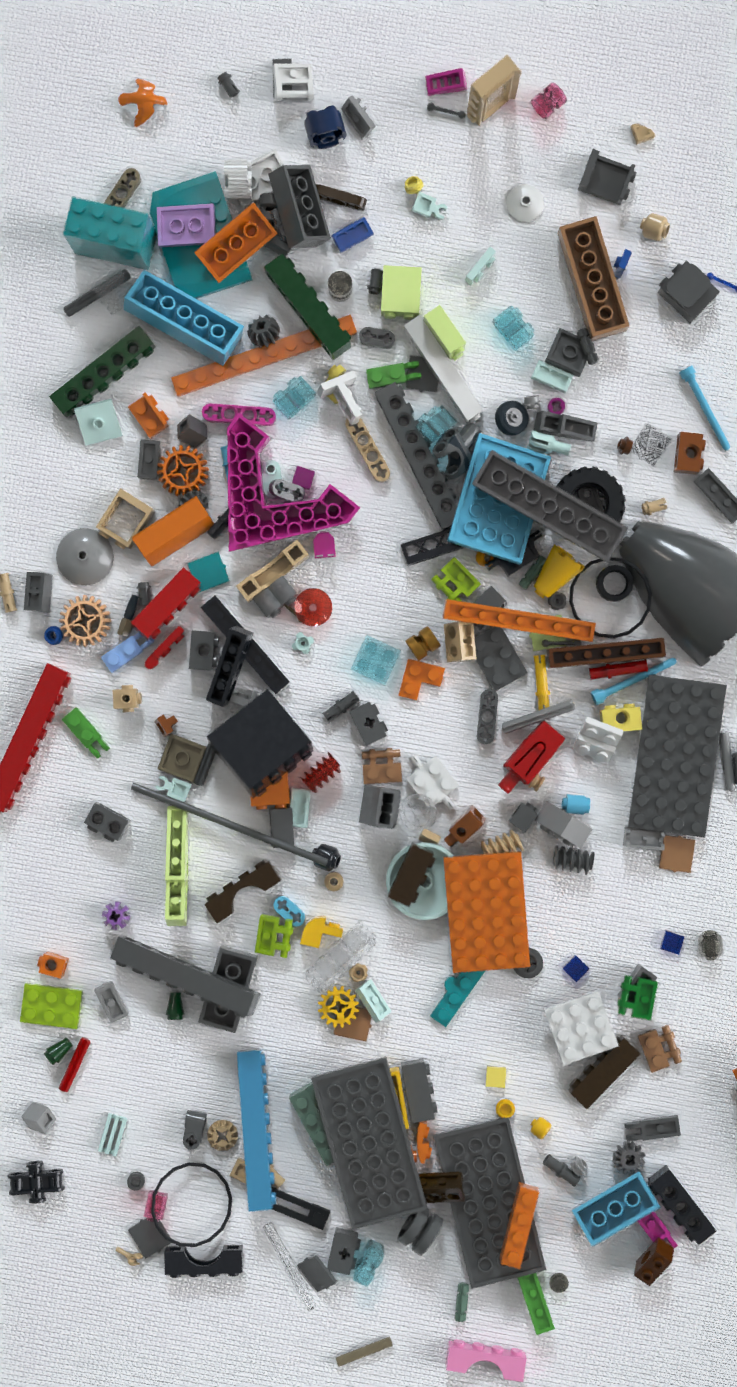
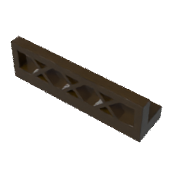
M462 1171L418 1173L426 1203L465 1202V1194L462 1189Z

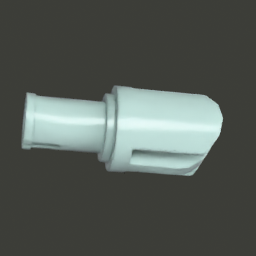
M532 430L527 449L545 454L556 452L568 456L571 444L556 441L552 435Z

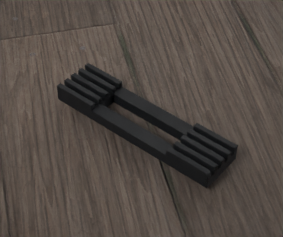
M272 1187V1192H276V1197L310 1211L308 1216H305L279 1204H273L272 1210L321 1230L324 1229L330 1210Z

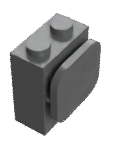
M686 260L683 265L679 263L672 270L674 274L670 278L666 276L659 284L661 288L657 293L691 324L720 291L711 284L710 279L696 265Z
M364 784L359 823L386 829L395 828L401 800L400 791Z

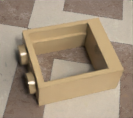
M120 488L96 528L100 530L98 534L106 539H109V537L115 539L116 542L114 544L120 548L125 549L127 547L131 549L135 544L133 539L130 537L127 542L105 528L122 500L126 501L145 513L131 536L133 537L145 528L155 510Z

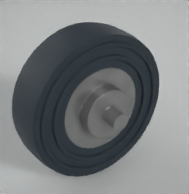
M507 401L497 408L495 422L502 433L514 436L522 433L527 428L529 416L526 408L520 402Z

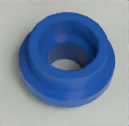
M50 626L46 629L44 638L47 643L57 645L63 640V632L57 626Z

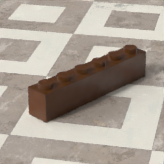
M664 638L546 650L548 669L666 657Z

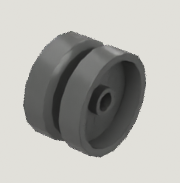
M429 1209L410 1214L398 1234L397 1241L404 1246L412 1243L411 1250L417 1255L422 1256L437 1237L442 1227L443 1219L437 1214L429 1216Z

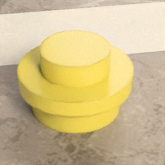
M411 176L405 181V191L408 194H417L423 188V182L417 176Z

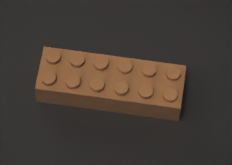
M597 216L559 227L557 232L584 324L589 332L588 337L595 341L627 331L630 325Z

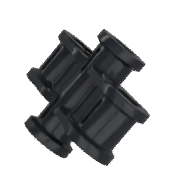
M43 1161L26 1163L28 1172L8 1174L11 1189L9 1195L30 1194V1204L43 1203L46 1201L44 1193L65 1190V1186L62 1185L63 1169L42 1170Z

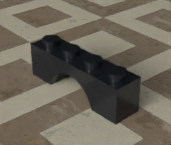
M224 1245L221 1253L209 1261L195 1259L190 1255L186 1247L166 1246L164 1251L165 1275H170L171 1278H179L181 1275L200 1277L202 1274H208L210 1277H217L220 1274L238 1276L243 1273L244 1269L243 1245Z

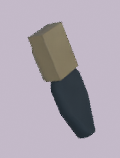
M131 596L117 634L128 637L132 632L131 622L137 607L138 596Z

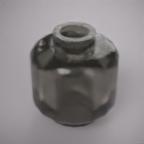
M714 930L702 932L698 937V953L705 957L706 960H716L717 957L723 954L722 936Z

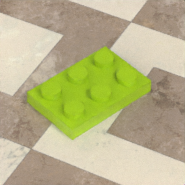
M25 983L20 1022L78 1029L83 990Z

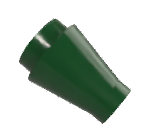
M170 992L166 1010L167 1020H183V1015L185 1014L181 992Z
M65 1037L63 1040L46 1048L47 1051L44 1052V1055L54 1065L62 1060L69 1049L73 1047V1044Z

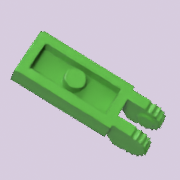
M419 361L366 369L369 389L386 387L394 382L396 384L407 383V381L420 379L421 373L405 374L406 369L418 367Z
M75 707L61 719L97 759L101 755L92 745L94 742L98 741L106 751L110 749L109 745L101 737L102 735L79 708Z

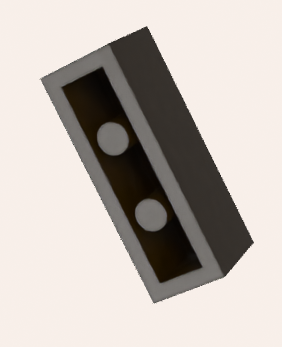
M411 843L388 892V898L410 907L411 903L416 902L419 895L417 892L419 885L423 886L427 875H425L427 868L431 869L435 862L433 851L416 843Z

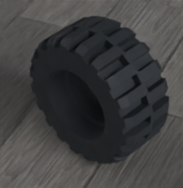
M587 466L581 467L578 470L570 471L557 484L556 487L570 495H573L576 490L582 487L598 489L606 500L604 514L619 523L621 522L626 507L625 495H623L621 484L619 485L617 479L614 476H610L608 471L604 469L602 471L598 467L593 466L592 468H587Z

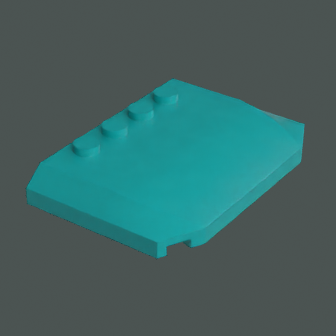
M216 171L153 192L150 215L157 236V207L214 204L216 233L232 221ZM202 245L161 247L174 286L195 299L253 280L247 261L243 262L218 283L194 253Z

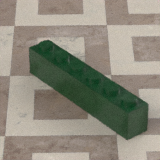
M283 254L279 255L264 266L267 277L330 358L335 360L351 348V336L346 330L342 331L339 327L340 322L334 315L331 317L325 302H320L317 299L318 295L314 288L306 285L305 277L301 272H296L292 260L289 257L286 259Z

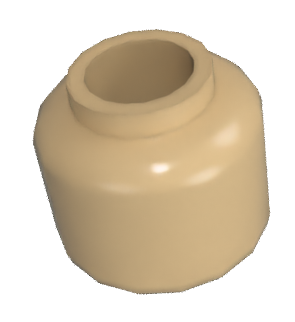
M651 213L647 218L642 219L640 229H642V234L645 238L660 241L662 238L667 237L670 223H668L666 217Z

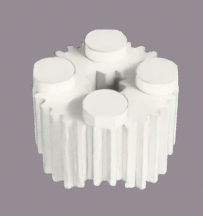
M251 159L225 160V197H229V199L252 198Z

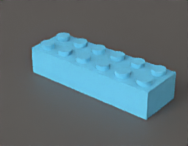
M143 270L124 297L123 310L222 366L242 338L243 325L146 270Z

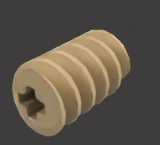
M513 830L509 831V837L505 832L502 833V839L496 835L495 842L488 838V845L481 841L483 854L510 852V850L516 852L517 848L524 851L518 834H515Z

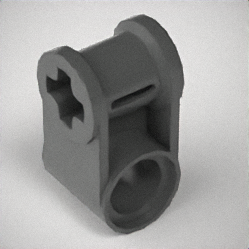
M187 1110L183 1136L185 1148L194 1150L201 1143L207 1113ZM192 1135L194 1136V1139L197 1140L194 1142V1144H192L191 1140L189 1139Z

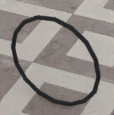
M611 557L609 561H619L634 568L644 580L648 593L647 609L640 622L629 631L616 635L601 634L594 631V635L598 637L618 638L631 634L643 624L650 611L652 593L647 578L636 565L623 558ZM601 559L590 561L585 565V568L575 576L570 586L569 603L576 620L581 619L577 616L573 604L574 586L580 574L592 564L602 562L603 560Z
M188 1162L172 1168L159 1180L152 1194L151 1214L156 1229L165 1240L179 1247H197L211 1242L223 1231L231 1215L232 1195L228 1182L218 1170L205 1163ZM187 1166L204 1167L216 1173L225 1184L229 1198L227 1215L220 1229L210 1238L198 1243H180L168 1237L158 1225L154 1211L156 1194L163 1181L174 1171Z

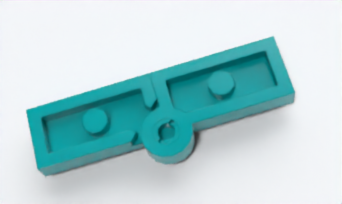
M485 971L460 972L457 977L450 976L446 978L444 986L447 992L434 1008L430 1017L446 1027Z

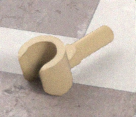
M117 1247L115 1250L125 1256L131 1266L140 1265L136 1258H143L141 1253L131 1254L120 1247Z

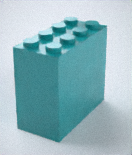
M72 196L63 235L75 254L149 270L157 233L149 214Z

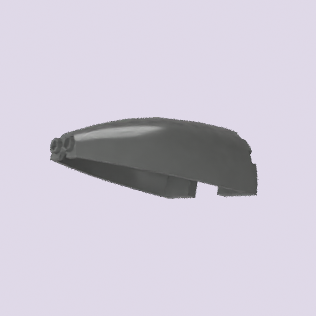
M638 521L632 528L633 534L630 537L626 535L620 542L622 546L619 549L620 555L624 560L636 565L647 578L652 593L650 613L685 653L698 665L703 666L710 661V656H716L726 645L723 643L724 641H729L737 634V553L719 542L694 532L663 524ZM624 564L631 573L634 586L647 607L648 593L644 580L634 568Z

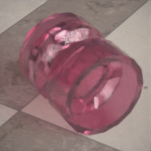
M554 82L547 85L543 89V93L540 92L531 99L534 110L545 120L555 112V109H559L567 102L564 92Z

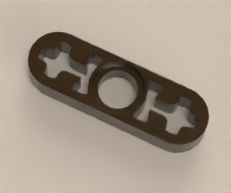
M316 184L320 200L355 210H365L366 198Z

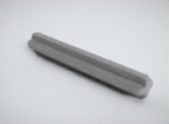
M570 699L502 723V730L507 734L575 710L574 702Z

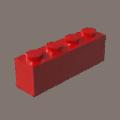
M183 567L133 619L131 626L147 641L151 638L155 639L161 633L160 628L164 624L169 625L175 618L173 615L177 610L181 612L188 604L186 601L190 597L194 598L200 592L201 582Z

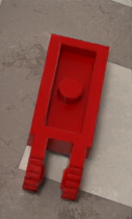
M178 626L146 659L145 667L147 669L155 668L159 664V657L162 656L164 658L172 650L169 647L174 642L178 644L185 637L183 634L185 629Z

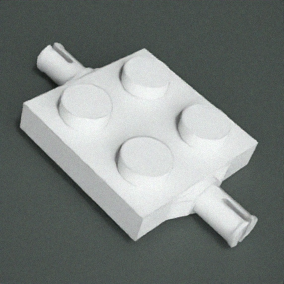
M416 754L409 760H411L416 769L406 778V781L426 807L430 809L440 802H443L448 810L455 807L449 796L453 790L459 787V784L439 758L434 756L429 761L422 763Z

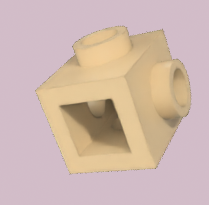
M122 685L121 689L113 690V709H123V713L134 712V708H139V704H142V694L138 692V689H133V685ZM127 696L130 697V700L128 702L126 701Z

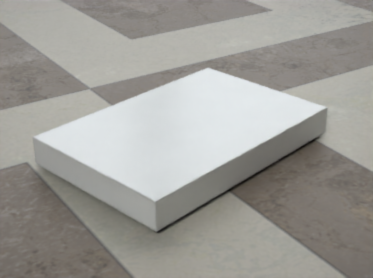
M276 149L251 161L252 198L237 199L242 210L246 209L253 202H259L261 194L273 193L268 174L284 165Z

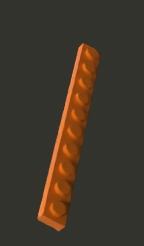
M351 314L338 319L340 322L339 327L342 331L346 330L350 336L357 334ZM308 329L276 340L275 344L270 343L268 347L264 345L262 348L257 347L231 356L223 366L214 362L174 376L171 379L177 396L180 397L321 347V345Z

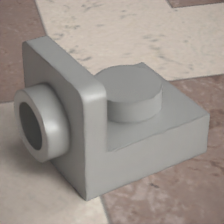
M254 690L251 700H248V695L239 692L237 695L232 694L230 702L245 707L259 696V691Z

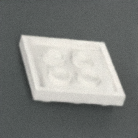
M599 990L544 1009L563 1065L619 1046Z

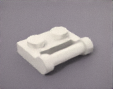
M311 64L273 65L275 100H282V98L314 99ZM282 85H306V90H282Z

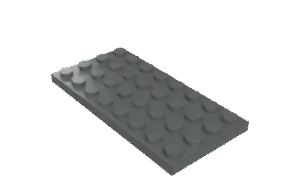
M649 675L628 827L705 838L727 685Z
M384 1056L311 1076L352 1230L428 1210L387 1057Z
M509 1117L434 1134L442 1172L462 1171L463 1174L462 1189L465 1194V1202H450L471 1289L545 1271L546 1266L534 1217L520 1269L503 1265L499 1259L518 1183H525Z

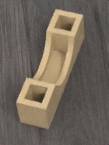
M296 540L282 550L271 562L237 584L236 587L249 603L260 592L281 576L287 575L310 556L300 542Z

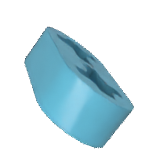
M286 896L276 898L273 906L278 914L284 919H293V916L290 914L291 911L294 914L300 913L301 921L293 922L292 926L297 927L304 923L305 913ZM279 900L287 901L286 906L289 908L288 911L284 908H278Z

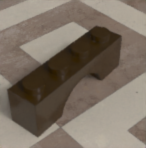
M264 860L260 861L254 866V871L249 873L247 870L238 876L240 880L235 884L231 881L222 887L223 892L218 895L215 892L206 898L208 902L204 905L217 924L234 912V897L240 889L247 886H255L267 891L282 880L270 860L266 863Z

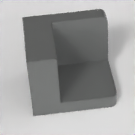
M189 414L177 424V438L191 447L197 448L207 439V425Z

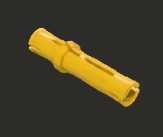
M538 655L533 656L537 687L535 696L538 698V710L543 709V705H545V708L550 707L546 655H540L541 663H539Z

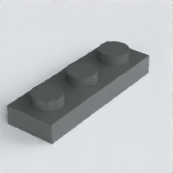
M708 468L693 482L733 524L737 520V498Z

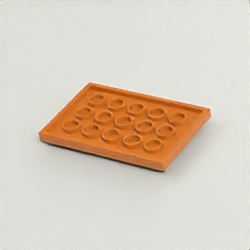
M521 851L444 857L453 973L530 967Z

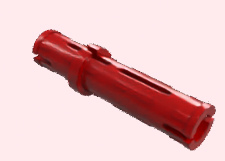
M646 659L615 665L606 664V666L589 668L590 680L606 677L612 679L613 676L648 672Z

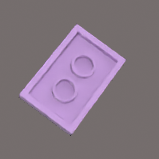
M198 204L157 207L158 246L176 247L203 245L216 234L215 205Z

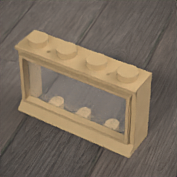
M508 55L471 84L467 116L472 123L476 122L478 126H480L481 121L484 122L506 104L509 99L516 98L522 71Z

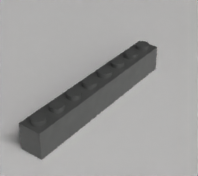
M118 936L110 957L119 966H129L133 968V972L138 974L146 973L154 981L160 982L162 980L167 982L166 986L170 988H181L183 993L190 996L195 994L200 997L201 1001L206 1003L218 1004L217 1007L222 1010L228 1011L230 1009L235 1011V1015L241 1018L254 1014L261 995L260 992L127 936Z

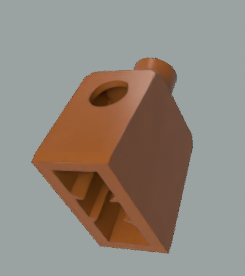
M472 805L450 826V834L444 838V841L450 847H453L458 841L463 844L484 825L486 818ZM459 828H464L465 832L460 831Z

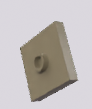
M171 733L157 769L194 783L207 747Z

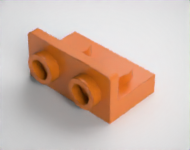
M144 392L142 394L143 397L128 406V408L148 437L152 439L169 427L166 422L169 419L163 410L159 412L155 407L158 403L152 394L148 396Z

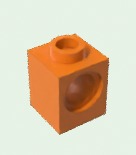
M46 952L43 956L40 955L37 967L40 968L38 973L61 979L64 977L69 958ZM48 960L55 961L56 969L48 967Z

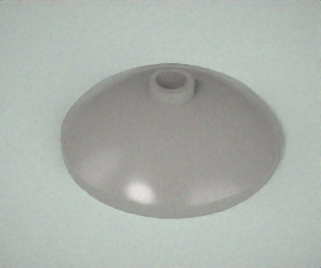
M80 528L69 532L59 543L56 552L57 566L62 575L67 580L78 585H92L103 580L110 572L114 561L113 548L109 540L98 534L99 532L94 529ZM82 552L86 553L84 559L80 558V553Z

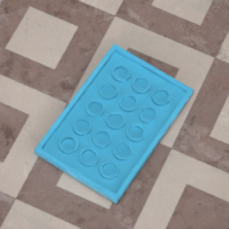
M479 433L447 542L520 565L533 520L474 487L472 483L491 450L544 480L551 456Z

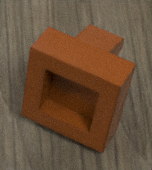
M163 714L154 722L165 738L174 731L172 726L178 721L174 715L166 719Z

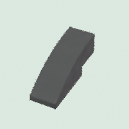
M540 411L536 415L534 431L594 442L598 423L566 414L559 415Z

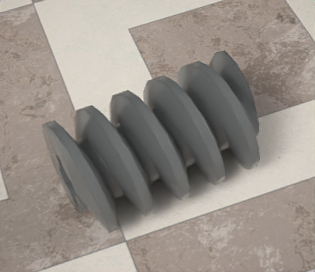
M556 845L553 855L554 868L557 869L560 864L562 871L569 866V870L572 872L574 867H576L577 873L584 869L585 875H587L589 870H592L595 852L592 851L589 856L588 851L584 850L581 855L580 849H577L574 853L573 848L570 847L566 852L565 846L558 850V845Z

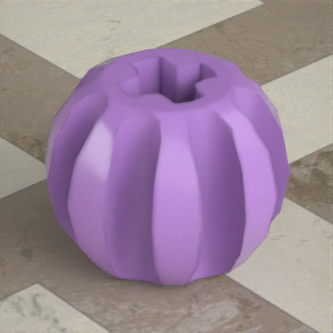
M115 901V907L112 903L107 904L105 907L108 909V912L102 911V917L107 918L106 921H103L104 924L107 926L111 923L112 930H117V925L121 929L127 926L124 920L130 921L131 915L125 913L129 908L126 905L124 908H121V902ZM112 914H120V917L118 919L116 917L113 918Z

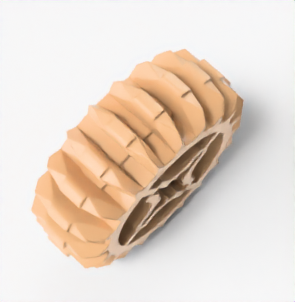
M83 595L82 601L79 596H76V603L70 599L69 603L71 606H63L67 612H60V615L65 616V619H59L60 623H65L64 626L60 627V630H67L63 634L64 637L71 635L69 642L72 643L76 639L77 646H80L82 641L84 647L88 646V641L94 646V639L101 642L102 639L99 635L101 634L106 637L107 634L103 630H110V627L105 625L112 622L111 619L105 618L110 615V612H103L107 606L105 604L100 606L102 602L100 599L94 603V596H91L89 601L87 595ZM84 606H93L98 611V614L88 615ZM78 608V618L71 622V616ZM84 615L86 618H91L87 621L86 626L83 623L80 624L84 620ZM100 619L98 629L92 633L93 623ZM82 627L87 636L77 635L72 628Z

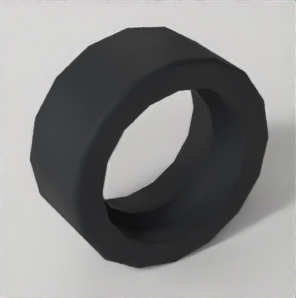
M620 565L606 567L599 573L596 579L597 592L607 601H621L629 596L633 589L634 581L631 573ZM617 572L625 578L626 586L620 594L613 595L605 590L603 582L609 573Z

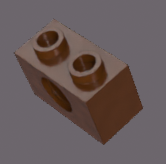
M658 1237L636 1260L634 1276L648 1286H651L672 1263L674 1247Z

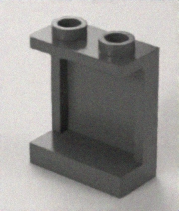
M592 149L578 190L621 205L622 201H626L630 189H627L629 182L633 183L637 172L634 171L636 165L627 166L600 156V151Z

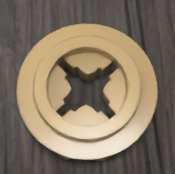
M227 1120L214 1122L207 1132V1141H209L212 1148L218 1151L231 1149L238 1139L237 1128ZM227 1131V1140L221 1139L217 1141L219 1137L218 1132L223 1133Z

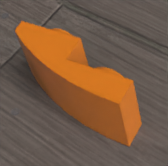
M427 1121L418 1122L417 1149L422 1164H425V1160L430 1158L432 1148L429 1147V1141L423 1139L427 1138L430 1127L427 1126Z

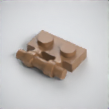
M387 748V750L380 751L369 749V751L362 752V759H370L369 765H363L364 784L402 782L401 763H393V757H401L400 749L392 750V748ZM376 758H387V763L376 764Z
M669 1025L661 1027L664 1034L659 1036L656 1029L637 1035L651 1073L669 1067L668 1058L673 1057L675 1064L682 1062L680 1057L681 1051L676 1046L674 1041L675 1035L670 1030ZM667 1041L670 1050L664 1052L661 1042Z

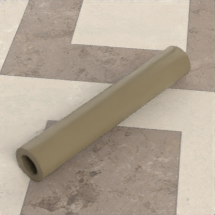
M389 1336L336 1357V1362L340 1367L392 1347V1340Z

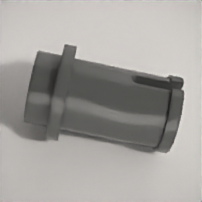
M224 72L218 76V84L223 86L229 98L235 97L239 94L240 90L232 81L231 74Z
M371 270L370 283L367 286L368 293L378 295L382 291V287H380L382 270Z
M140 582L138 587H136L139 593V606L148 605L151 602V586H149V582Z

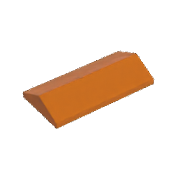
M253 202L194 253L218 283H220L278 233Z
M195 496L131 538L152 567L207 532L214 525V522L198 497Z

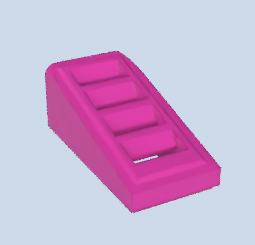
M463 68L425 76L428 96L467 90L466 76ZM456 77H459L460 84H457ZM448 78L452 80L451 86H449ZM440 79L444 80V87L442 88ZM433 80H436L437 89L433 88Z

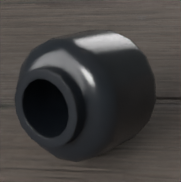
M321 844L312 851L314 854L329 859L327 866L313 862L315 867L328 872L338 867L341 855L337 848Z

